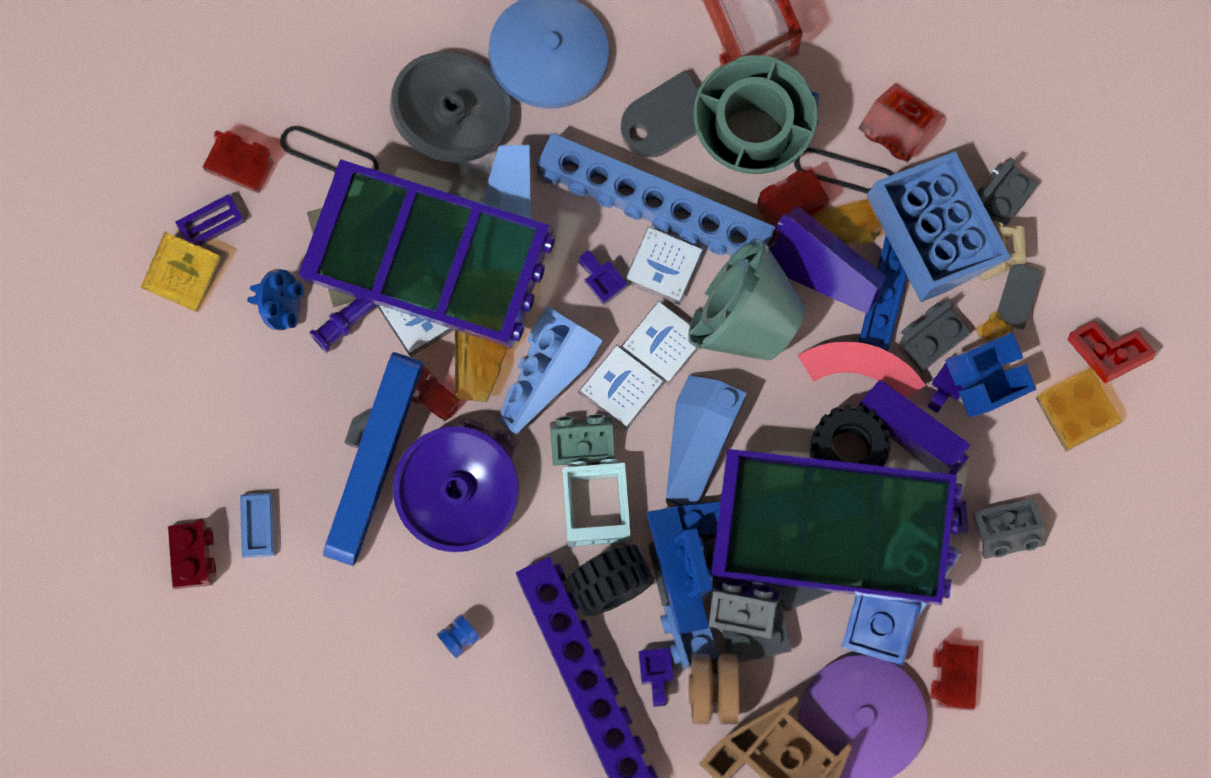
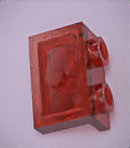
M216 130L213 135L215 143L202 167L203 170L259 194L274 164L269 149L257 142H253L252 145L246 143L234 132L226 130L225 133Z
M942 641L939 644V649L934 648L932 666L938 668L937 680H932L930 697L931 699H936L935 708L975 710L979 646L949 644V641Z

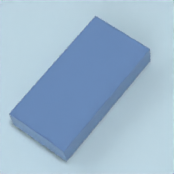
M272 493L240 495L242 557L275 556Z

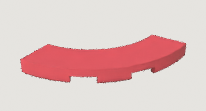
M831 342L810 348L797 355L813 381L835 373H857L877 381H883L905 398L926 386L918 374L903 360L880 347L866 343Z

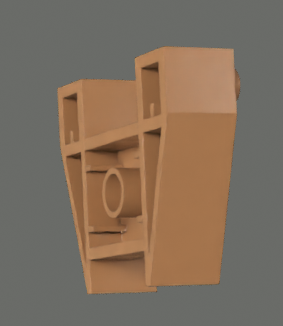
M795 696L720 739L699 765L713 778H732L744 763L749 765L762 778H839L853 746L848 743L838 756L830 751L789 714L801 700Z

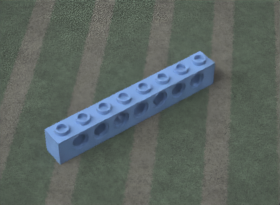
M551 133L537 162V174L545 182L556 185L558 182L567 186L568 190L575 195L583 197L586 194L596 199L598 204L606 208L617 207L624 210L623 213L632 219L640 220L643 218L652 222L651 225L660 231L668 232V230L676 232L686 242L696 244V242L708 246V250L717 255L724 256V254L733 256L746 243L752 246L757 244L755 243L756 239L763 241L769 247L775 234V226L554 133ZM568 163H574L579 168L575 172H567L563 167ZM595 175H603L607 180L602 184H595L591 181V178ZM624 186H629L635 192L630 196H623L618 191ZM651 198H657L663 204L660 207L652 208L646 202ZM678 210H686L691 216L685 220H680L674 213ZM711 221L717 224L718 229L709 232L702 225L705 222ZM735 233H740L747 240L744 243L738 244L733 242L730 237Z

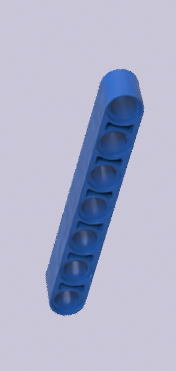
M392 352L324 547L323 556L354 566L359 557L422 373L424 362L397 352Z

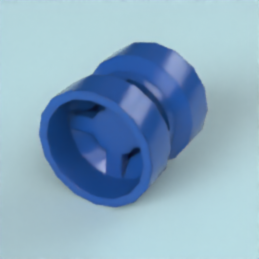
M461 614L453 620L454 628H443L436 634L456 659L463 654L464 648L467 645H474L481 639Z

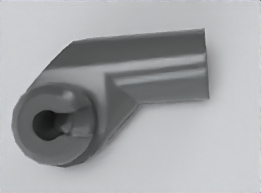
M372 408L365 410L352 419L344 441L346 445L359 448Z

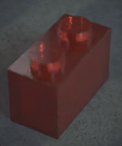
M809 169L805 172L799 170L792 173L786 178L787 182L777 187L775 184L766 187L760 192L757 200V208L766 223L775 226L777 229L781 216L784 213L788 214L795 206L803 209L812 217L827 209L830 199L812 169ZM775 229L774 236L779 235L780 231Z

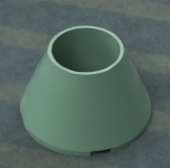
M749 55L737 57L735 61L718 66L706 77L696 95L693 119L699 141L708 154L717 162L741 173L766 174L790 165L807 149L816 129L817 105L815 97H813L806 84V80L793 67L772 57ZM759 110L770 115L777 122L780 132L768 141L752 143L735 136L726 122L740 111Z
M759 239L755 240L757 244L753 246L746 243L725 263L704 293L709 297L702 311L696 309L688 331V341L691 345L699 349L769 361L777 357L791 342L804 319L806 305L766 243Z

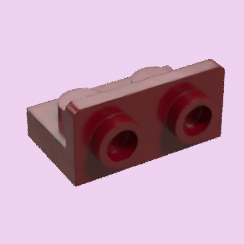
M196 519V523L168 526L172 588L176 590L211 586V577L216 576L214 557L210 558L209 546L214 545L212 527H207V523L203 519Z

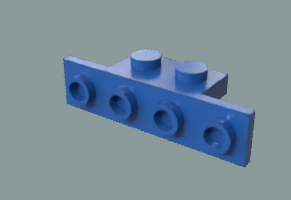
M677 506L648 511L646 514L678 635L708 629V621L701 597L713 590V576L711 575V570L706 566L703 540L698 536L696 528L683 531Z

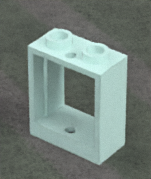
M605 459L600 461V465H587V462L576 461L569 463L568 467H562L568 547L631 543L625 463H618L617 459ZM618 477L621 525L575 528L571 481Z

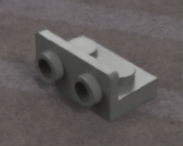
M1010 158L1005 165L1000 162L990 175L994 180L988 187L982 185L977 191L991 220L1001 222L1006 226L1038 185V183L1014 167L1016 161L1013 158Z
M949 300L943 305L937 302L926 311L925 315L927 317L919 324L913 321L901 332L903 337L900 340L899 346L922 373L971 333L951 310L953 304Z
M1034 498L973 511V519L982 541V554L985 559L992 557L1000 558L1007 554L1024 550L1031 551L1045 545L1046 527Z
M733 579L719 581L713 591L708 627L771 639L777 604L781 593L773 591L771 587L764 585L750 587L742 585L740 581Z

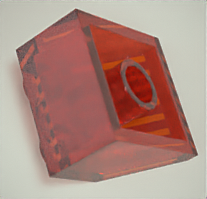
M894 83L874 101L858 129L865 133L866 138L870 141L879 143L887 148L893 157L908 163L918 154L945 116L897 83Z

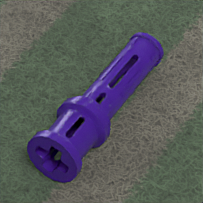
M387 280L382 294L389 296L394 292V289L390 287L391 284ZM356 298L339 313L332 312L329 315L330 319L317 330L312 329L309 334L325 353H328L330 346L343 335L348 336L352 330L351 327L376 307L377 304Z

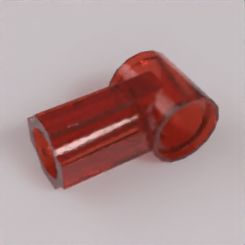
M423 366L412 401L415 403L420 402L430 412L446 422L457 411L461 400L440 384L436 376Z

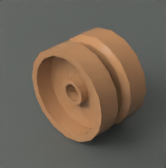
M721 653L717 658V674H712V661L709 654L691 655L688 695L689 704H691L692 725H708L712 720L713 704H717V716L721 724H738L739 675L737 653Z

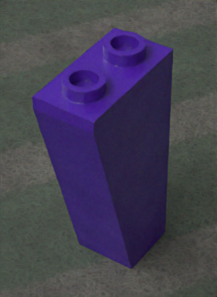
M795 206L788 214L784 213L781 216L776 229L780 231L779 237L773 241L769 249L787 277L868 314L877 304L887 277L803 209Z
M879 380L860 401L859 406L864 407L863 411L869 413L872 410L875 412V418L877 420L881 418L885 422L884 429L889 430L890 438L931 472L956 475L969 459L966 452L971 445L883 381Z

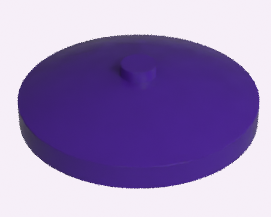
M449 426L424 434L405 451L395 471L393 498L402 523L416 539L437 550L465 552L488 544L508 526L518 504L519 479L512 458L497 440L474 428Z

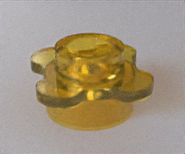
M993 312L989 315L988 321L978 325L976 332L978 336L983 337L987 342L996 337L1011 332L1014 333V329L1002 320L1000 313ZM997 328L998 333H993L992 329Z

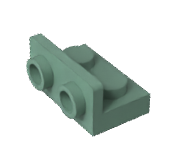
M593 414L587 416L586 420H574V417L564 416L556 418V422H550L553 466L568 465L576 461L597 463L605 459H615L612 418H606L604 414Z

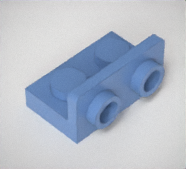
M671 605L664 606L665 614L661 615L660 618L665 634L671 632L675 643L669 646L674 663H681L682 669L686 670L691 668L692 654H709L711 661L717 660L719 655L710 627L678 635Z

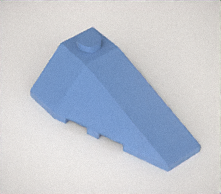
M688 376L676 401L666 492L667 500L680 506L698 504L743 407L746 392L719 380Z

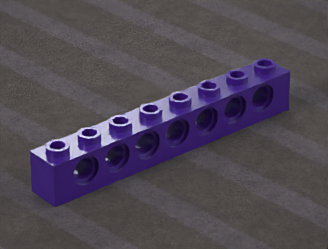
M548 557L515 572L520 587L607 778H658L652 764L646 766L641 756L646 753V750L639 735L633 737L628 725L633 722L626 707L619 708L614 696L619 695L613 678L606 679L601 669L606 664L599 648L593 650L588 638L593 637L585 619L579 621L575 612L579 606L572 592L566 593L562 581L566 580V576L560 563L553 564L551 558ZM546 587H553L557 590L558 596L555 600L547 602L540 597L541 591ZM560 615L567 616L571 620L569 628L566 630L556 629L553 626V621L556 617ZM570 645H581L584 648L583 656L579 659L568 657L566 650ZM587 672L593 673L598 679L597 684L592 688L583 687L579 683L581 675ZM599 701L608 703L611 707L610 713L606 717L596 716L592 711L595 703ZM617 730L624 735V742L620 746L613 747L606 742V735L610 731ZM626 759L633 760L638 766L637 772L632 776L623 775L619 770V765L622 761Z

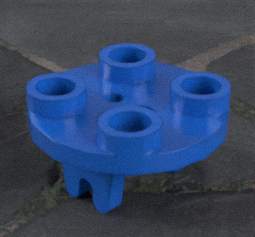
M273 269L266 273L260 284L250 286V291L256 294L254 297H249L247 302L258 306L259 314L264 324L270 329L283 331L287 328H295L298 324L300 299L304 294V286L301 281H296L288 270Z

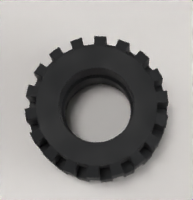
M851 404L844 405L841 410L836 407L830 411V414H825L820 419L819 424L816 425L810 442V458L847 462L835 454L832 448V440L840 433L853 432L864 439L868 447V454L860 461L847 463L884 467L891 450V442L888 440L890 433L889 430L884 429L885 422L881 418L877 420L875 418L876 413L872 410L869 413L864 412V407L857 405L856 409H851ZM820 471L819 475L823 480L826 477L830 479L831 485L837 486L838 483L842 484L843 487L864 485V483H870L874 480V477Z
M623 545L606 551L576 568L566 579L583 616H595L610 611L646 591L654 581L637 545Z

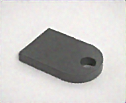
M685 70L638 98L625 109L621 118V135L626 146L634 153L643 157L662 156L697 135L693 114L698 88ZM641 128L647 133V136L642 141H635L629 134L633 129Z

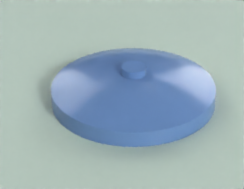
M519 0L508 7L494 24L490 35L488 54L492 72L498 83L508 94L518 101L533 107L555 109L580 102L597 88L607 68L609 45L601 22L587 7L578 1Z

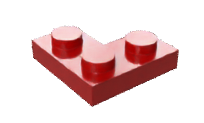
M1095 321L1070 332L1067 339L1105 384L1153 360L1156 351L1138 331L1112 342Z

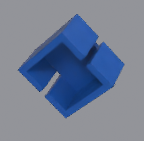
M1013 332L991 339L945 360L955 385H961L963 390L959 391V395L969 418L990 412L1037 390L1026 364L1003 370L1002 365L1023 358Z

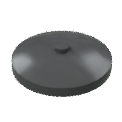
M434 52L412 60L398 74L390 95L391 117L400 135L420 153L440 161L468 162L487 155L502 141L510 123L511 104L509 95L498 83L492 70L480 61L459 53Z

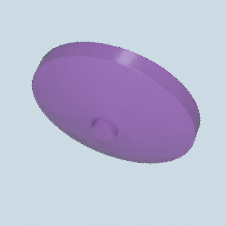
M857 655L839 659L817 673L803 694L798 721L836 756L840 754L848 743L853 746L839 778H892L902 772L919 753L926 735L927 712L919 688L905 671L891 662L872 656Z

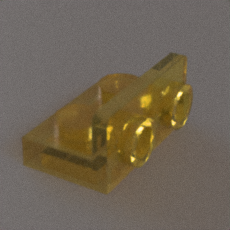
M868 199L811 214V217L846 245L854 242L859 244L870 243L876 240V236H879L882 228L880 222L876 221L873 208Z

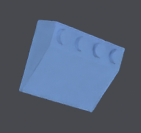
M956 151L878 180L867 194V198L920 302L946 293L1011 258Z

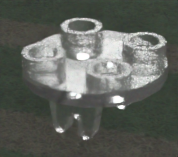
M496 150L473 161L454 163L451 180L454 190L459 197L482 203L497 153Z

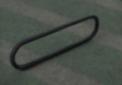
M289 127L281 135L280 143L285 152L333 172H336L337 168L287 148L285 145L286 135L291 131H300L368 158L373 162L374 170H379L377 160L370 154L302 127ZM356 176L355 178L359 182H369L372 180L367 177Z
M807 147L804 153L812 152L875 170L888 176L894 175L887 169L815 148ZM799 158L794 161L796 170L804 176L866 194L870 191L869 189L806 172L799 166Z

